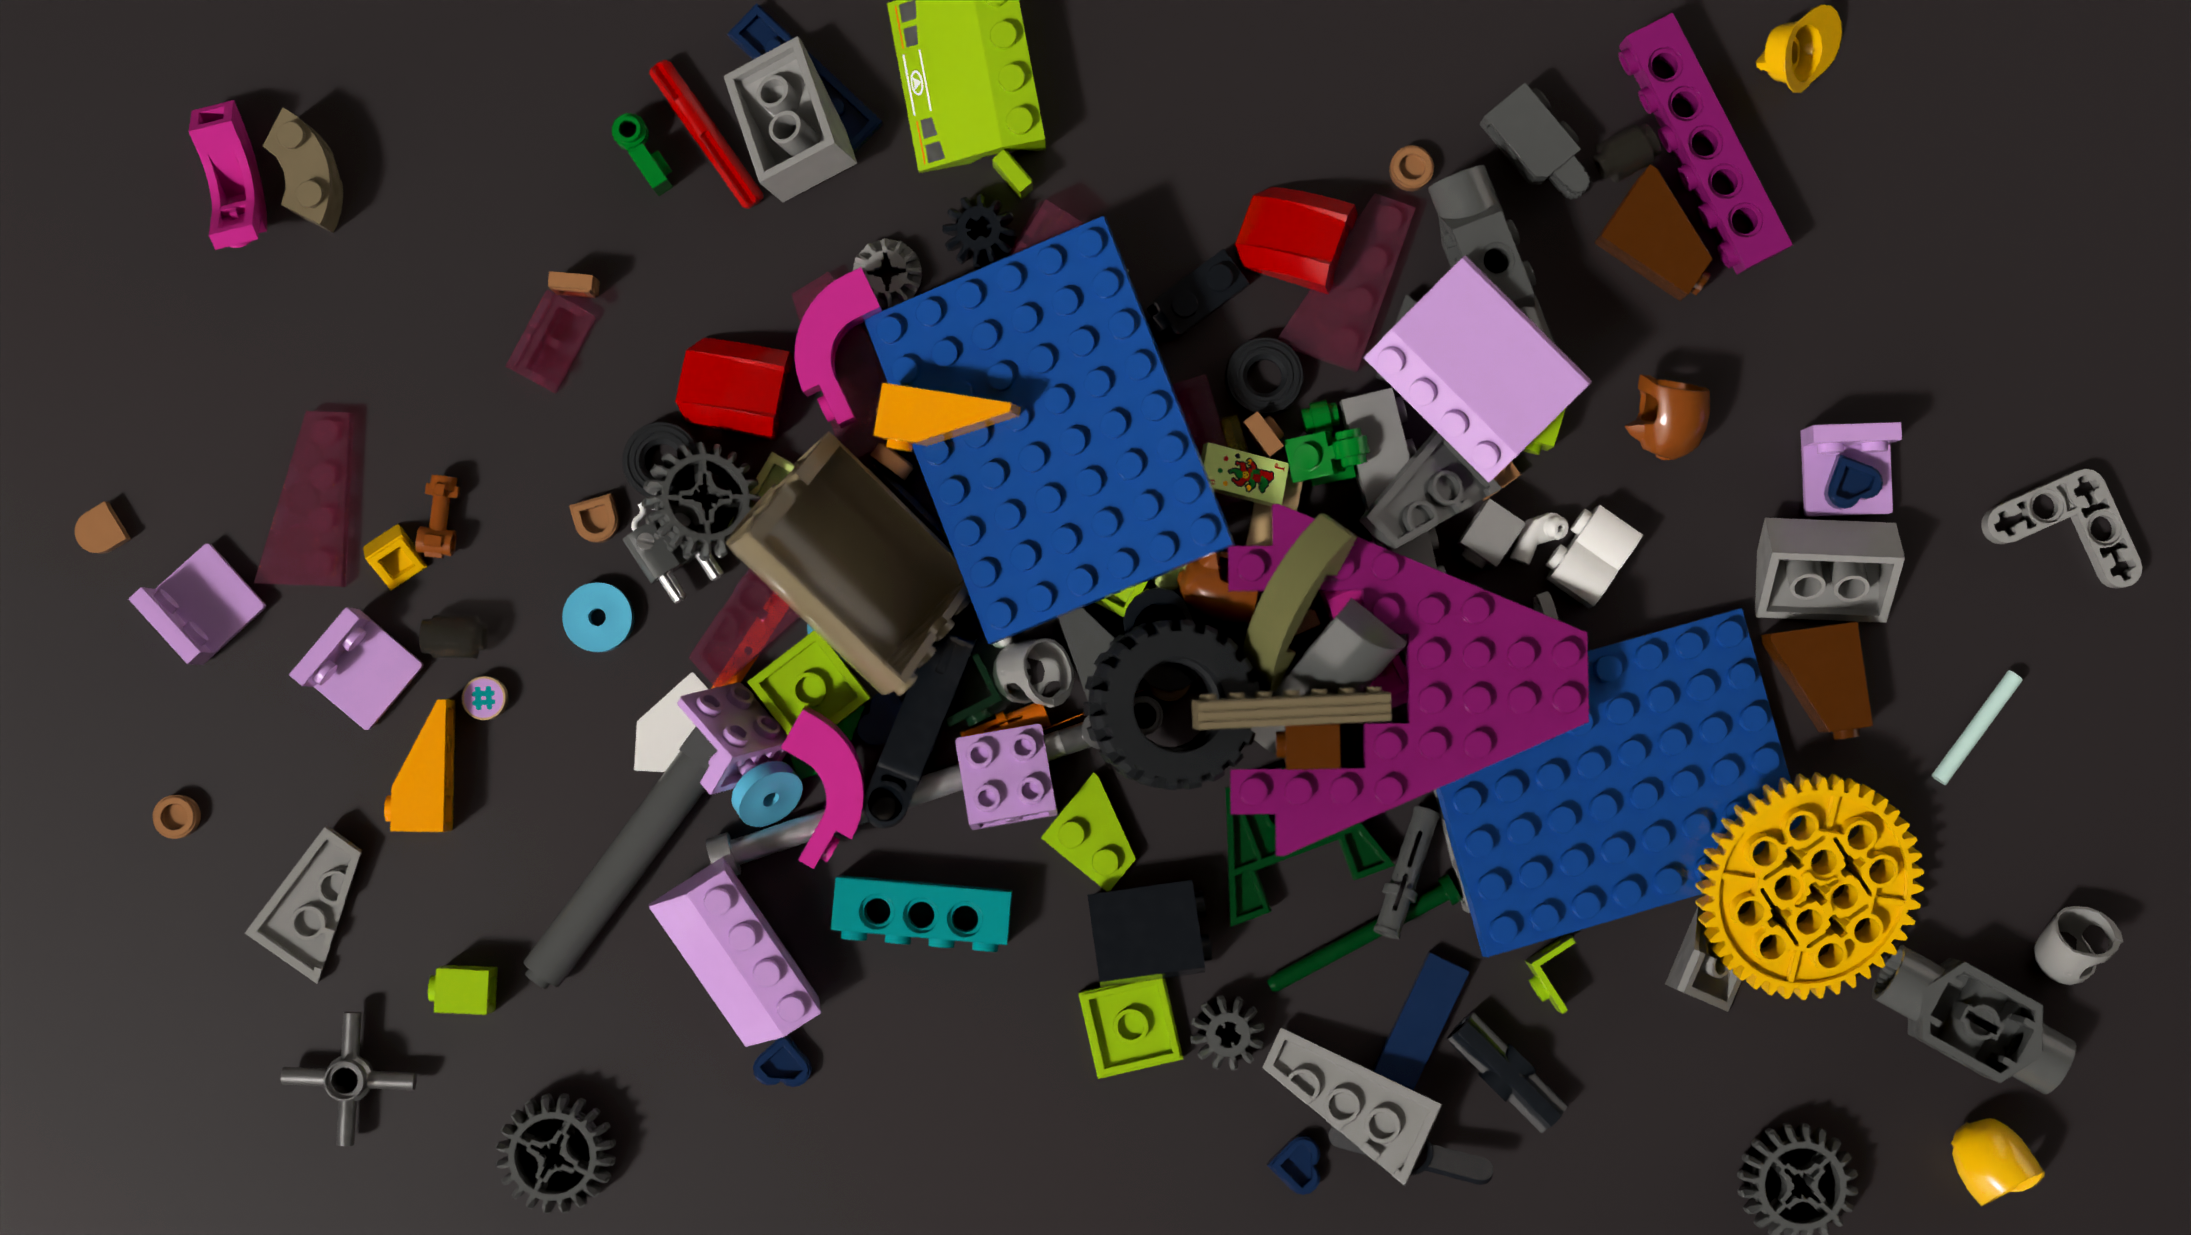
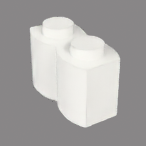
M1601 505L1595 507L1592 512L1585 508L1570 528L1575 533L1567 548L1560 544L1546 563V566L1551 569L1546 579L1587 608L1596 605L1643 536V534Z

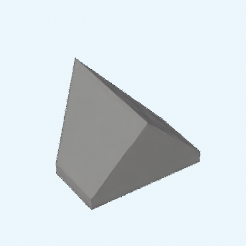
M1698 906L1665 985L1729 1012L1741 980L1732 972L1733 969L1729 970L1720 961L1722 957L1719 958L1711 950L1713 943L1703 935V932L1708 927H1705L1698 920V916L1704 912Z

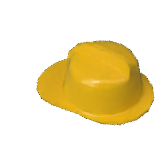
M1821 4L1810 10L1799 21L1776 26L1771 30L1767 38L1765 50L1756 60L1757 68L1767 71L1768 75L1775 81L1786 83L1793 93H1802L1817 77L1827 70L1837 55L1842 37L1841 20L1838 12L1831 5Z

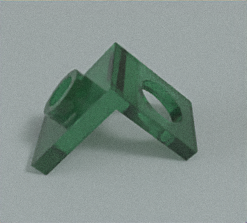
M978 653L972 657L991 696L946 718L945 721L948 727H952L964 720L971 727L992 716L989 708L1003 701Z

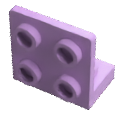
M1901 422L1812 425L1802 429L1801 455L1804 515L1816 517L1892 513L1890 444L1902 440ZM1843 455L1876 468L1883 479L1882 489L1879 494L1870 499H1859L1858 503L1851 508L1840 510L1831 507L1825 500L1824 490L1836 456Z
M204 544L156 589L141 587L128 598L187 664L204 665L266 608V604L211 544Z
M346 607L290 672L289 676L301 686L316 688L364 730H370L422 670L424 664L360 609Z
M734 683L682 695L677 702L682 711L717 749V752L710 758L708 762L709 768L700 781V784L710 795L734 789L741 777L749 770L766 762L782 761L787 751L781 749V746L788 735L776 719L770 716L754 698L753 693L742 683Z
M1040 724L964 736L956 739L955 743L968 821L972 830L1058 815L1043 728Z

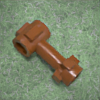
M431 475L430 483H426L425 494L433 496L429 527L420 526L418 528L415 542L416 552L424 553L426 557L444 559V555H454L457 535L455 530H447L450 499L459 498L460 487H457L458 478Z

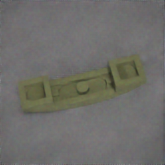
M1320 514L1305 529L1282 559L1257 604L1247 630L1242 657H1247L1253 667L1249 674L1270 690H1277L1296 654L1295 651L1289 648V645L1325 576H1337L1357 536L1326 514Z

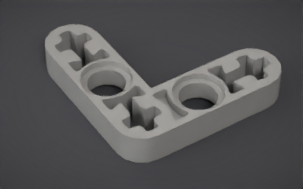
M2082 469L2066 474L1992 507L1982 518L1981 527L1986 538L1996 544H2006L2018 541L2071 517L2093 568L2104 585L2116 589L2132 586L2139 580L2142 574L2141 559L2105 480L2094 470ZM2078 478L2082 483L2090 482L2092 489L2087 492L2090 504L2101 503L2103 509L2091 511L2083 515L2081 509L2089 508L2090 505L2085 496L2077 497L2074 493V489L2079 486ZM2040 494L2047 495L2054 503V512L2048 519L2038 517L2033 511V501ZM2022 512L2025 520L2010 525L2008 527L2009 535L2005 531L1997 532L1994 524L2000 521L1999 513L2003 518H2007ZM2098 516L2106 518L2112 527L2111 535L2105 541H2099L2091 534V523ZM2119 543L2120 549L2112 550L2118 562L2126 561L2128 569L2123 571L2124 579L2121 575L2113 576L2110 569L2116 565L2112 553L2102 555L2100 552L2101 548L2111 547Z

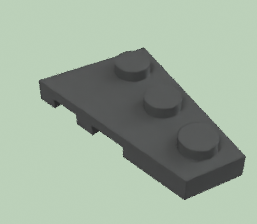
M1434 430L1361 516L1359 521L1386 549L1394 550L1503 488L1494 479L1488 483Z

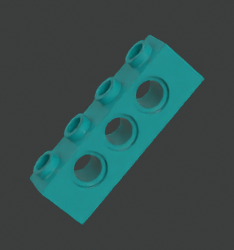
M838 875L835 878L831 930L841 931V939L867 941V934L871 933L885 935L884 942L911 944V937L929 938L928 946L954 948L955 941L972 942V950L998 952L999 945L1008 944L1013 890ZM880 898L888 903L890 916L887 921L875 922L869 918L867 905L871 899ZM925 902L933 908L934 920L930 925L919 926L912 921L910 910L913 904ZM961 906L972 907L977 912L978 924L970 930H963L954 922V912Z

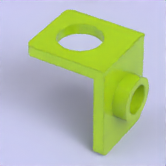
M1565 934L1524 960L1534 975L1528 981L1542 1002L1549 999L1554 1008L1561 1014L1567 1012L1568 1009L1540 966L1576 943L1574 937L1569 934Z

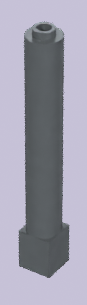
M697 727L694 728L679 748V754L523 961L528 968L525 975L538 986L547 989L550 984L555 987H559L706 791L700 784V781L709 768L708 762L710 758L717 752V749Z

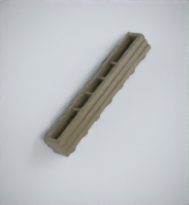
M1382 686L1365 687V692H1355L1354 687L1338 688V693H1327V689H1310V694L1300 695V690H1283V696H1272V691L1255 692V697H1245L1244 692L1228 693V698H1217V694H1200V699L1192 700L1193 728L1204 730L1392 721L1391 692L1382 691Z

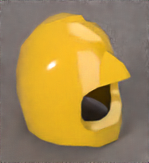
M1992 1118L1982 1119L1973 1123L1966 1122L1956 1130L1951 1142L1956 1169L1966 1188L1981 1207L2009 1192L2027 1190L2037 1185L2043 1179L2045 1172L2024 1141L2002 1122Z

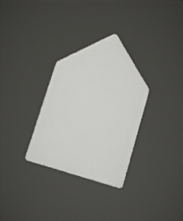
M693 672L685 677L637 721L635 771L665 772L679 754V748L696 727L677 705L682 695L708 690Z

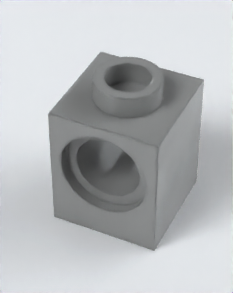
M1488 499L1482 504L1455 545L1463 550L1460 557L1475 568L1482 570L1486 565L1493 569L1498 566L1526 523L1493 500Z

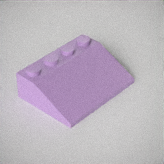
M1466 255L1364 357L1488 483L1592 382Z

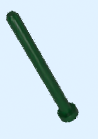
M1448 874L1438 878L1439 886L1417 897L1416 903L1410 904L1404 924L1447 901L1452 906L1462 901ZM1378 919L1271 975L1267 980L1271 990L1280 991L1383 936L1373 931Z

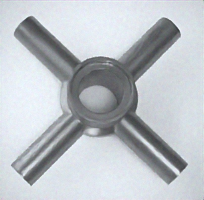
M361 1012L343 1013L341 1056L333 1060L327 1069L283 1067L281 1071L282 1085L324 1086L328 1095L339 1101L336 1145L354 1146L357 1101L364 1098L371 1089L415 1090L417 1084L416 1073L373 1071L370 1063L359 1056ZM344 1067L352 1069L357 1075L358 1083L354 1090L346 1088L341 1082L340 1074Z

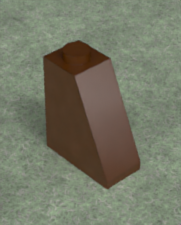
M1649 164L1640 174L1594 243L1680 301L1690 292L1696 296L1706 284L1711 274L1705 269L1712 261V257L1658 169Z
M1858 622L1761 635L1762 645L1818 732H1833L1834 740L1860 737L1859 728L1873 726Z

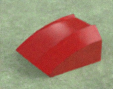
M1271 187L1253 195L1235 242L1243 267L1329 295L1335 279L1334 273L1350 230H1353L1358 216L1355 204L1338 199L1280 187Z
M702 338L685 352L675 402L688 423L776 440L779 427L778 417L787 373H790L793 355L790 351Z

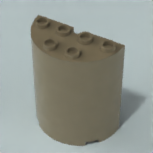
M828 431L793 464L794 468L779 484L776 485L774 483L730 534L726 544L740 560L881 695H886L893 691L901 695L917 679L918 676L914 673L916 667L920 668L936 652V648L932 644L935 641L941 640L954 626L955 622L951 617L959 614L971 602V598L953 552Z

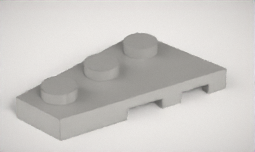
M326 825L246 930L245 934L318 984L363 850Z

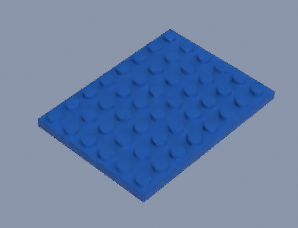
M1104 216L899 303L864 320L888 384L1009 402L1021 407L1019 417L933 445L922 446L913 444V450L988 644H994L1235 545L1107 218Z
M1742 608L1589 650L1588 723L1436 789L1482 957H1491L1703 894L1695 886L1697 882L1706 880L1708 877L1699 871L1698 867L1699 865L1711 864L1712 859L1703 852L1705 848L1717 849L1719 845L1712 838V833L1725 834L1728 831L1721 820L1727 818L1736 821L1738 817L1734 806L1737 804L1746 810L1750 808L1747 796L1750 793L1760 800L1763 799L1764 785L1767 784L1778 792L1780 778H1785L1792 784ZM1801 815L1791 822L1789 831L1796 829L1800 825ZM1765 841L1755 846L1753 856L1759 854L1764 849ZM1790 847L1785 850L1787 858L1791 856Z

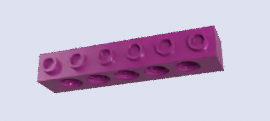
M1671 13L1627 35L1619 45L1621 50L1618 53L1620 63L1624 71L1629 76L1634 75L1641 88L1638 91L1640 102L1648 114L1653 113L1661 127L1658 129L1660 141L1667 152H1674L1681 166L1678 168L1680 180L1688 191H1694L1700 203V206L1697 208L1700 219L1708 230L1713 228L1720 242L1717 246L1718 253L1726 267H1733L1736 275L1790 248L1793 244L1674 14ZM1652 62H1665L1671 69V77L1662 79L1656 76L1652 70ZM1682 99L1686 101L1691 109L1690 117L1678 116L1672 109V100ZM1694 137H1701L1709 143L1711 148L1709 156H1701L1693 150L1692 139ZM1713 176H1723L1728 180L1730 184V193L1728 195L1719 194L1714 190L1712 186ZM1733 214H1742L1749 220V233H1739L1734 229L1732 225Z

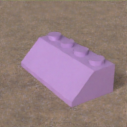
M724 857L649 904L648 907L745 1047L785 1037L821 1013L819 996Z

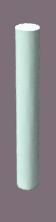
M2010 670L2006 672L1931 776L1943 785H1947L2023 681L2019 675Z

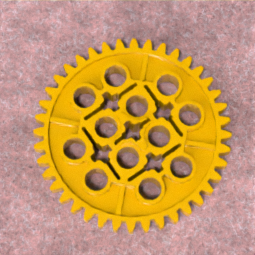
M1814 773L1811 781H1809L1802 774H1797L1794 787L1785 778H1780L1778 792L1766 784L1763 786V799L1760 800L1751 793L1747 795L1750 808L1746 810L1737 804L1734 806L1738 817L1736 821L1727 818L1721 820L1728 831L1725 834L1713 832L1711 836L1719 844L1717 849L1705 848L1703 851L1712 859L1711 864H1703L1698 867V870L1707 876L1708 879L1696 883L1695 887L1706 895L1698 898L1695 902L1697 906L1705 911L1698 916V920L1705 927H1708L1703 932V935L1713 943L1711 950L1719 958L1722 957L1720 961L1729 970L1733 969L1732 972L1741 981L1746 979V982L1756 990L1761 986L1771 996L1777 991L1782 997L1789 999L1794 991L1801 1000H1806L1811 990L1814 995L1821 999L1824 996L1826 986L1836 995L1840 994L1841 981H1845L1854 988L1856 987V974L1860 973L1867 979L1871 978L1869 965L1874 963L1881 968L1885 967L1881 956L1883 952L1892 955L1898 953L1892 941L1894 939L1906 941L1908 937L1900 929L1901 926L1914 925L1916 922L1907 912L1908 910L1921 907V904L1911 896L1912 894L1924 891V887L1913 880L1923 875L1924 870L1917 864H1914V862L1922 857V853L1912 847L1918 840L1907 831L1910 824L1903 818L1898 817L1900 811L1893 805L1888 804L1889 800L1879 793L1875 794V791L1865 784L1860 786L1859 783L1849 777L1843 781L1836 774H1831L1828 780H1826L1821 774ZM1802 815L1800 825L1796 829L1789 831L1791 822L1796 817ZM1859 825L1858 833L1853 838L1848 839L1850 830L1854 826ZM1765 841L1764 849L1759 854L1753 856L1755 846ZM1788 847H1790L1791 853L1789 858H1787V853L1785 852ZM1823 850L1822 858L1817 863L1811 865L1813 856ZM1840 850H1842L1844 853L1848 855V867L1850 868L1852 873H1850L1848 870L1844 868L1846 866L1844 862L1845 858ZM1881 859L1879 867L1870 873L1871 865ZM1787 875L1785 884L1775 890L1776 882L1781 877ZM1845 884L1843 892L1838 897L1833 898L1835 890ZM1766 899L1769 900L1774 906H1776V917L1780 921L1781 925L1772 918L1773 916L1770 911L1772 908L1770 907ZM1747 901H1751L1749 909L1745 913L1738 915L1740 906ZM1809 909L1807 917L1802 922L1797 923L1798 916L1803 911ZM1831 916H1832L1833 921H1834V923H1833L1832 925L1830 924V921H1829V918H1830ZM1866 918L1864 926L1855 932L1857 923ZM1769 935H1773L1771 942L1766 947L1760 948L1762 940ZM1830 943L1828 951L1818 957L1820 949Z

